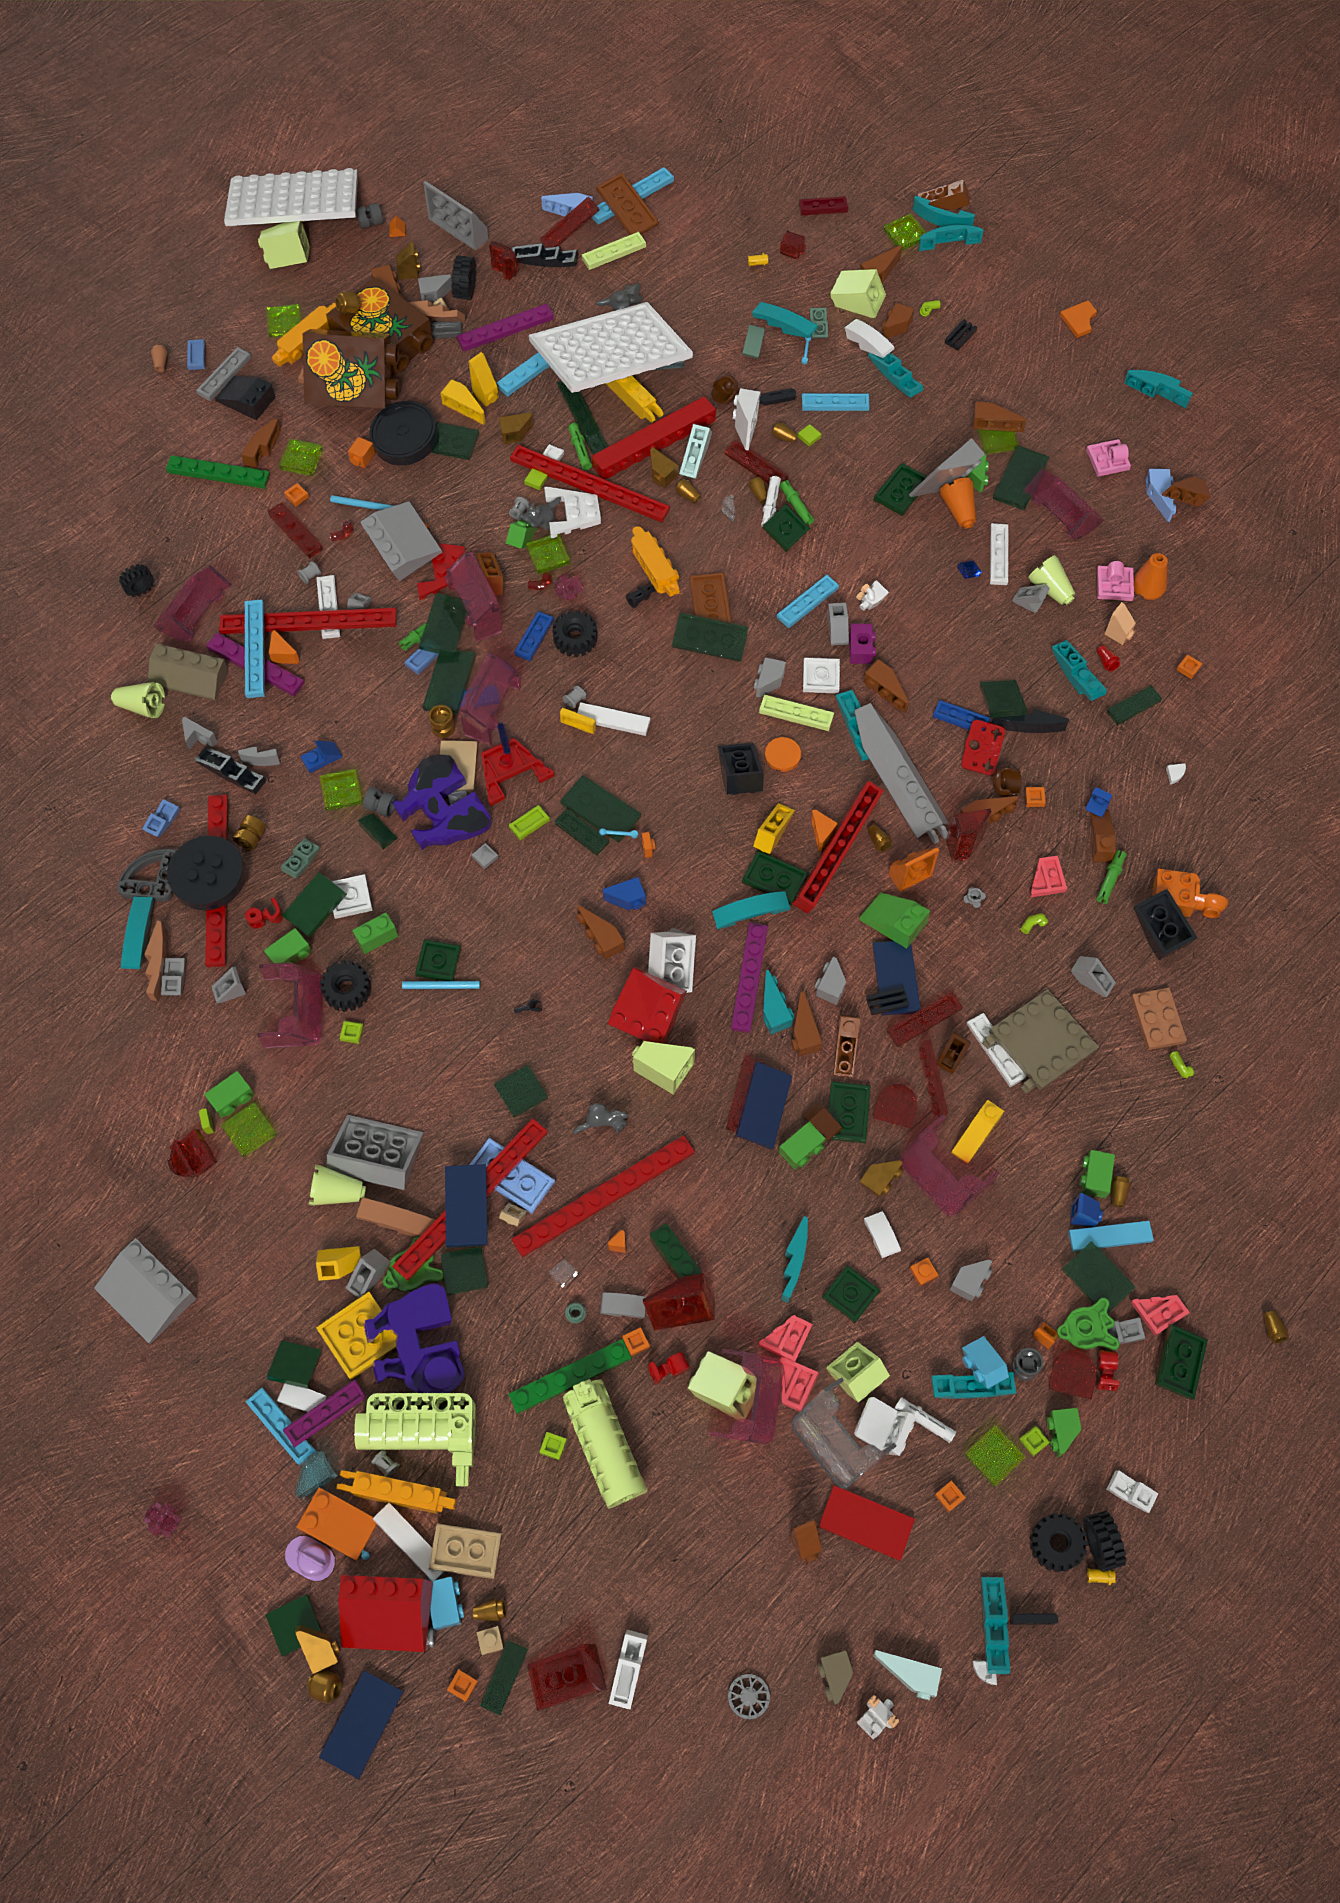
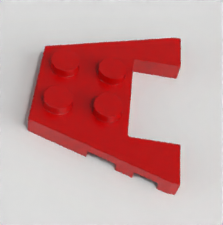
M437 543L442 553L432 559L435 581L417 583L419 600L425 599L431 593H439V590L447 586L450 588L469 579L464 546Z
M515 738L481 753L490 806L505 800V796L498 784L520 773L532 769L539 783L555 777L553 770L548 769L540 759H536Z

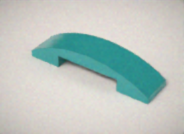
M919 196L914 197L913 211L930 223L941 227L950 225L973 226L975 214L963 210L956 214L931 206L928 199Z
M950 225L936 228L920 237L918 250L935 249V244L964 240L965 245L981 243L983 229L969 225Z
M784 891L742 899L712 911L718 930L736 925L735 922L772 913L774 915L790 910V906Z
M1008 1372V1378L988 1389L982 1382L978 1383L974 1375H932L934 1398L969 1399L1016 1394L1014 1373Z

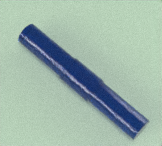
M499 723L497 728L505 754H509L511 749L503 723Z

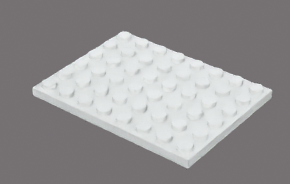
M347 168L341 171L331 169L326 172L316 170L312 173L300 171L296 174L285 172L281 175L266 174L265 176L250 175L249 177L235 176L231 178L224 218L225 226L356 217L357 169Z
M648 302L529 335L531 344L572 393L693 358L692 350Z

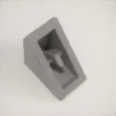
M231 967L212 986L216 1003H223L246 995L242 979L236 967Z

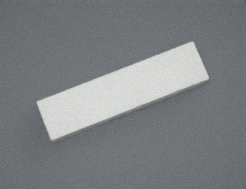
M991 523L990 584H1008V524Z
M334 575L316 577L319 610H338ZM340 629L321 630L323 639L341 637Z
M581 702L577 712L595 719L598 726L644 736L647 735L651 721L650 717Z
M984 1013L967 1022V1026L1009 1087L1027 1078V1075L998 1042L989 1049L982 1044L986 1041L985 1038L990 1035L989 1030L993 1027Z
M390 1503L373 1518L374 1522L430 1581L437 1580L444 1573L443 1571L429 1569L432 1547Z

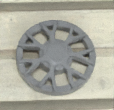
M745 1674L736 1678L730 1685L728 1702L730 1708L737 1716L743 1719H755L761 1716L768 1708L770 1692L768 1686L760 1677ZM749 1678L750 1687L744 1688L742 1679ZM756 1681L762 1684L758 1691L752 1688ZM735 1685L742 1689L740 1695L732 1692ZM766 1693V1701L758 1700V1694ZM740 1698L742 1704L735 1708L732 1700ZM756 1702L762 1708L759 1713H756L752 1706ZM744 1705L750 1706L749 1716L742 1714Z

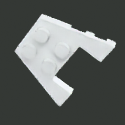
M544 487L546 503L561 497L560 502H564L567 520L549 522L551 538H556L557 534L563 532L564 534H569L573 529L580 528L582 530L601 524L597 495Z

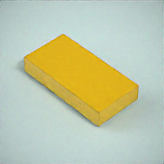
M565 708L561 709V723L594 734L596 730L595 719Z

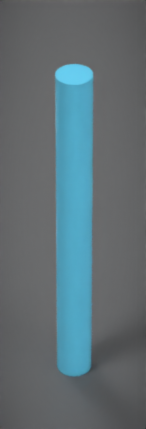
M333 495L330 498V501L333 503L375 510L393 507V505Z
M402 981V989H480V981Z

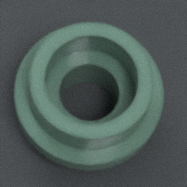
M575 1302L567 1306L565 1315L569 1322L578 1324L585 1319L586 1310L582 1304ZM575 1310L580 1312L577 1317L572 1316V1312Z

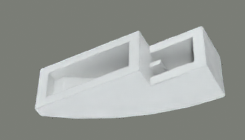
M855 319L845 327L847 339L859 343L861 350L882 358L894 350V346L881 333L858 319Z
M630 1630L626 1631L609 1704L631 1709L648 1635Z

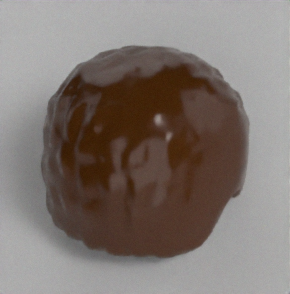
M724 375L714 381L711 392L713 400L719 404H728L734 401L735 395L739 393L736 379L733 376Z
M1010 767L1001 768L993 775V788L998 795L1010 797L1020 794L1022 779L1018 770Z

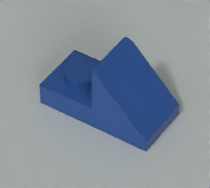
M315 741L317 748L300 756L309 773L342 758L335 743L329 741Z
M1095 787L1086 810L1102 817L1113 795Z

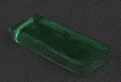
M1151 685L1109 708L1107 713L1118 726L1160 703L1162 697Z
M568 809L555 820V825L596 856L609 844L608 839Z
M507 1641L480 1707L501 1716L528 1649Z

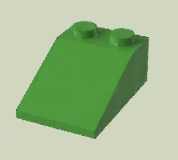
M879 893L860 916L859 920L907 949L928 923L930 910L915 901Z

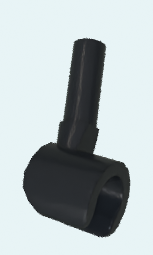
M532 999L528 1005L515 1008L514 1013L526 1010L541 1012L542 1008H535L536 1004L541 1003V1001Z

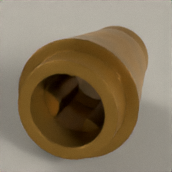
M777 422L772 431V435L775 436L774 438L794 443L798 436L797 433L783 422Z
M756 477L749 482V489L759 503L764 504L767 498L765 481L761 477Z
M682 479L675 488L678 495L693 503H697L701 498V495L688 480Z
M872 825L868 828L867 831L876 850L885 852L892 846L891 838L877 825Z
M1113 1177V1181H1111L1112 1206L1124 1207L1131 1186L1129 1178Z
M1276 1311L1266 1312L1263 1316L1269 1340H1272L1273 1344H1278L1289 1339V1331L1276 1314Z
M498 1598L473 1607V1618L475 1621H501L507 1615L505 1601Z

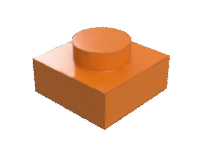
M298 483L284 492L285 497L295 507L309 498L308 493Z
M1187 654L1177 667V671L1192 679L1203 663Z
M1044 787L1025 788L1026 807H1045Z
M649 832L642 833L645 858L652 857V850H655L654 838L650 839Z
M929 1258L910 1267L919 1286L939 1276Z
M641 1327L622 1336L631 1357L650 1348Z
M952 1480L934 1495L948 1513L966 1498Z
M458 1669L447 1691L467 1702L478 1681Z

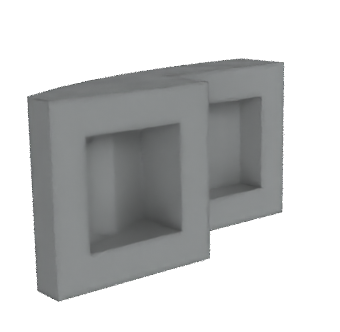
M257 747L238 750L242 763L255 766L280 764L276 749L258 752Z
M165 958L161 995H182L186 970L185 958Z
M603 1292L600 1314L616 1317L623 1315L642 1319L645 1317L646 1297Z
M1141 1318L1122 1322L1115 1321L1114 1327L1108 1329V1333L1117 1338L1120 1344L1146 1339Z

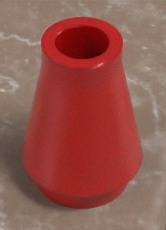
M1105 645L1097 649L1105 670L1112 672L1120 666V658Z

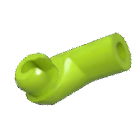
M940 301L924 302L920 308V314L928 316L932 309H939Z
M1043 913L1031 915L1026 919L1020 930L1025 934H1029L1034 925L1045 926L1048 923V919Z
M1174 1051L1169 1055L1181 1077L1188 1078L1194 1075V1069L1191 1066L1186 1067L1178 1051Z

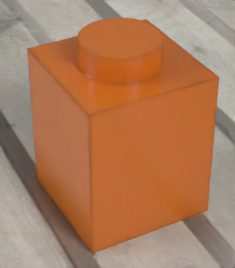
M358 437L348 450L350 462L355 466L365 468L375 455L373 443Z

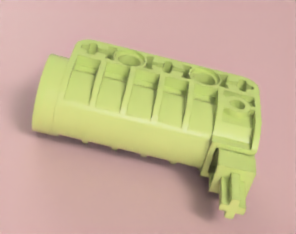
M589 1379L573 1386L574 1390L567 1392L563 1396V1401L607 1508H613L645 1494L648 1491L633 1458L630 1446L621 1429L603 1381L599 1379L591 1382Z
M465 1393L373 1394L367 1400L366 1414H356L355 1417L356 1449L448 1450L450 1453H453L452 1466L456 1467V1486H469V1467H473L476 1404ZM400 1402H405L404 1407L401 1410H397V1405ZM442 1402H448V1405L445 1409L439 1410V1406ZM465 1402H468L469 1405H466L465 1409L462 1410L461 1406H464Z

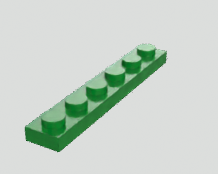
M172 455L166 467L167 473L263 489H266L270 478V473L266 470Z
M623 1339L508 1395L518 1415L572 1389L573 1386L583 1381L592 1379L628 1362L632 1358Z

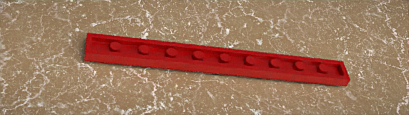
M517 445L510 456L511 462L531 470L532 468L547 474L548 477L590 494H595L597 497L663 523L670 511L669 505L523 446Z
M396 608L264 613V632H272L274 630L276 632L382 628L396 627L397 623ZM245 614L220 615V634L245 633Z
M227 795L208 796V836H217L228 840ZM227 904L217 909L206 910L205 965L207 968L226 966Z
M533 1118L486 1167L487 1197L548 1134V1131ZM446 1210L392 1266L405 1280L409 1281L446 1242Z
M683 1135L511 1240L523 1258L692 1156L695 1151Z

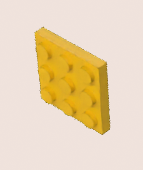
M370 1292L316 1327L350 1380L371 1367L374 1361L381 1360L396 1349V1335L392 1330L382 1331L373 1342L367 1343L364 1321L374 1319L382 1312Z

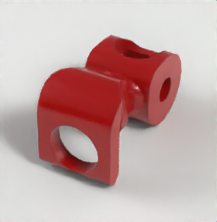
M271 898L276 909L274 915L267 908L262 912L258 908L253 907L245 912V919L251 928L258 929L265 926L266 919L271 923H280L283 920V914L275 898Z
M1099 1350L1097 1369L1101 1370L1102 1374L1096 1389L1117 1391L1120 1383L1118 1380H1112L1114 1372L1118 1368L1117 1352Z
M683 1352L670 1356L666 1360L667 1362L663 1363L660 1367H657L655 1362L649 1363L647 1368L654 1385H658L661 1379L670 1373L675 1377L690 1369Z

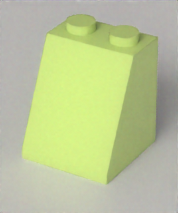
M302 221L284 222L261 231L258 243L260 248H263L264 261L268 263L270 269L307 262L310 245Z
M877 269L841 271L833 290H831V299L835 307L870 318H876L886 296Z
M644 1041L641 1046H637L633 1051L632 1063L634 1071L674 1095L694 1065L695 1049L692 1047Z
M708 1351L701 1360L696 1374L691 1378L688 1389L695 1397L744 1423L763 1385L750 1369Z

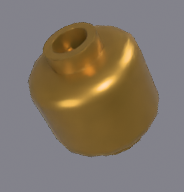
M354 291L340 292L338 297L335 298V305L337 310L344 315L355 314L358 312L359 307H361V298Z
M324 1669L311 1675L307 1682L309 1696L323 1703H331L333 1700H336L342 1691V1682L339 1675Z

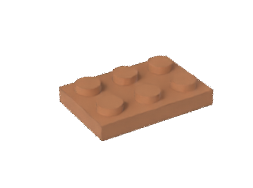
M1170 988L1132 994L1131 1000L1147 1050L1186 1043L1187 1039Z

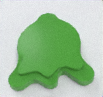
M419 1236L413 1239L410 1247L415 1243ZM406 1249L395 1255L390 1261L389 1270L383 1278V1285L387 1289L412 1292L428 1282L442 1281L444 1273L440 1269L429 1266L434 1261L433 1255L409 1281L405 1280L392 1266L408 1250Z
M1100 1298L1093 1306L1073 1310L1064 1324L1059 1326L1057 1330L1058 1336L1061 1339L1067 1340L1075 1347L1083 1350L1094 1349L1099 1346L1117 1350L1120 1344L1117 1338L1108 1333V1329L1114 1327L1115 1321L1107 1313L1109 1301L1106 1298Z

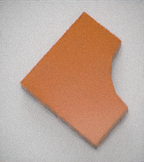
M1087 300L1061 311L1060 317L1075 337L1079 338L1091 333L1090 320L1096 316L1097 311Z

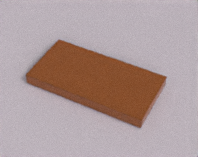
M623 173L596 187V191L629 235L637 232L642 235L658 226L659 221Z
M724 572L689 576L698 638L732 635L733 628Z

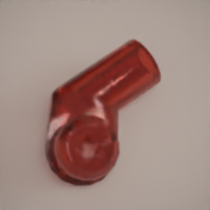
M345 521L341 531L330 532L331 540L347 539L353 532L352 523Z
M544 573L540 581L528 580V589L544 590L552 583L551 574Z

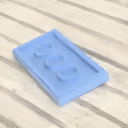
M489 1138L470 1165L486 1164L487 1167L505 1147ZM522 1160L495 1191L533 1214L555 1183V1180L525 1160Z

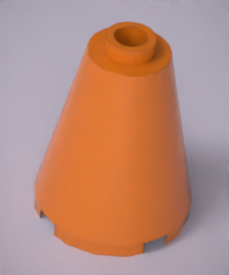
M970 478L953 480L954 484L949 485L946 483L940 488V495L959 527L968 529L976 522L974 483Z
M1161 553L1153 554L1134 575V592L1137 595L1140 594L1147 600H1154L1164 594L1167 589L1168 559L1165 555Z

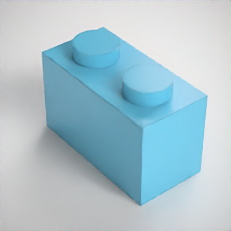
M984 1336L962 1348L964 1365L968 1369L971 1368L973 1370L975 1379L978 1383L982 1382L987 1389L1009 1377L1006 1363Z
M452 1577L432 1581L433 1589L430 1612L433 1629L439 1630L462 1624L461 1618H464V1610L462 1604H458L457 1595H460L458 1581L454 1582Z

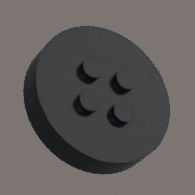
M401 401L387 406L375 416L370 426L369 436L376 454L383 461L393 465H410L424 459L431 453L438 441L439 431L432 412L426 406L414 401Z
M201 836L186 842L173 854L167 869V879L171 890L181 903L196 910H213L228 904L239 894L245 883L246 866L238 849L231 842L217 836Z

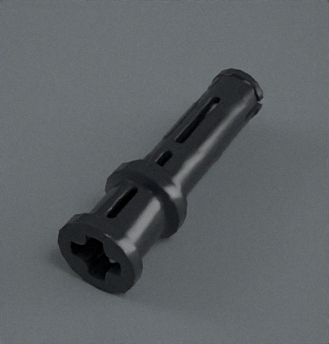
M651 582L645 586L640 585L636 591L626 595V600L632 608H636L640 602L648 600L650 594L655 592L656 589Z

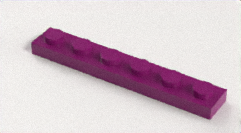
M544 304L457 335V341L464 352L554 320L553 313L549 306Z
M216 633L207 643V649L245 669V648ZM265 659V681L295 696L305 684L304 680Z
M749 923L731 1030L751 1032L768 930L767 925Z

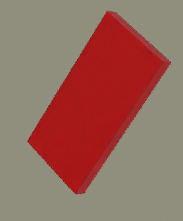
M834 1485L818 1528L901 1561L915 1519Z

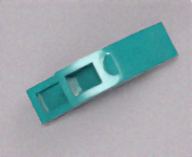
M1129 370L1124 384L1145 395L1154 398L1158 394L1184 408H1187L1193 395L1192 392L1180 387V380L1153 371Z
M1068 640L1052 646L1057 662L1080 695L1084 693L1090 701L1106 695L1107 689L1086 667L1087 661Z

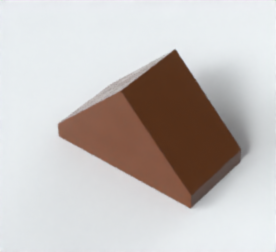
M953 1032L936 1065L954 1074L966 1055L971 1041Z
M814 1102L801 1114L826 1138L827 1142L843 1129L826 1108L818 1102Z

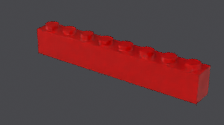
M704 396L592 455V467L604 480L613 477L616 473L626 470L629 466L641 462L644 458L650 456V449L652 447L659 451L669 447L678 440L684 439L687 435L691 434L693 424L703 427L712 424L716 419V409Z
M869 780L860 789L792 903L794 906L806 914L816 906L884 790Z

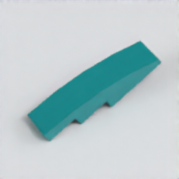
M760 302L752 311L754 318L767 320L769 326L781 328L784 334L810 338L818 328L815 323L772 304Z
M868 353V357L880 372L909 398L923 391V385L912 378V372L902 366L901 359L892 353L887 354L883 358Z
M853 690L836 694L835 697L861 761L868 760L869 758L862 747L854 712L861 705Z
M133 897L126 926L121 969H141L149 942L147 935L151 925L150 915L154 904L153 897Z
M806 1216L803 1217L785 1253V1257L791 1260L783 1275V1278L789 1282L782 1294L781 1300L789 1303L795 1290L804 1261L808 1233V1217Z
M981 1577L987 1674H1010L1008 1613L1004 1577Z

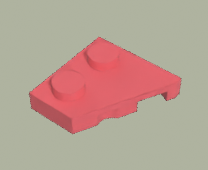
M781 1356L782 1404L802 1413L819 1373Z

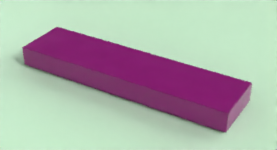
M353 1380L284 1428L283 1432L295 1448L366 1398V1395L356 1380Z

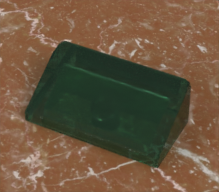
M374 814L358 820L359 826L383 850L397 840V837Z

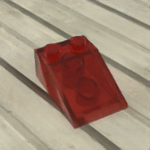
M704 1273L682 1277L643 1299V1304L654 1331L715 1320V1301Z
M582 1644L527 1665L537 1711L607 1690L596 1644Z

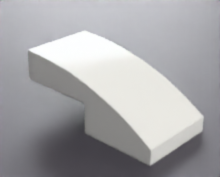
M883 1211L864 1218L865 1225L873 1237V1243L882 1258L901 1251Z
M284 1384L277 1401L292 1408L309 1412L325 1401L327 1396L311 1389Z
M1119 1470L1114 1472L1106 1489L1147 1513L1150 1512L1158 1496L1157 1492L1141 1482L1134 1481Z

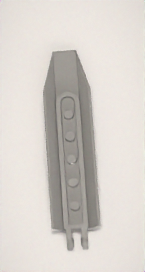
M871 703L854 710L862 747L916 838L918 839L927 833L931 841L936 844L939 842V838L934 831L935 829L939 831L944 839L948 838L949 834L944 826L949 824L948 820L894 731Z

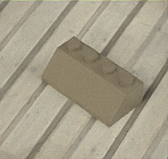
M156 644L149 659L148 682L159 683L164 689L216 701L228 669L224 659Z

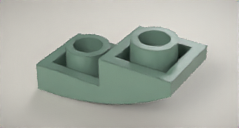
M810 308V321L818 326L817 330L811 335V338H828L827 308Z
M749 325L742 352L743 356L758 359L765 331L764 328Z
M304 838L293 849V855L281 865V870L297 879L312 862L320 847Z

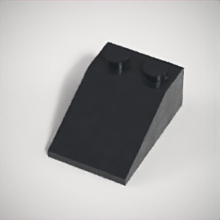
M233 376L216 396L215 401L257 421L276 397L272 384L258 377Z
M754 743L718 746L726 794L737 795L740 793L763 791L764 772Z
M1168 889L1133 907L1147 941L1159 961L1188 946L1197 939L1196 934Z

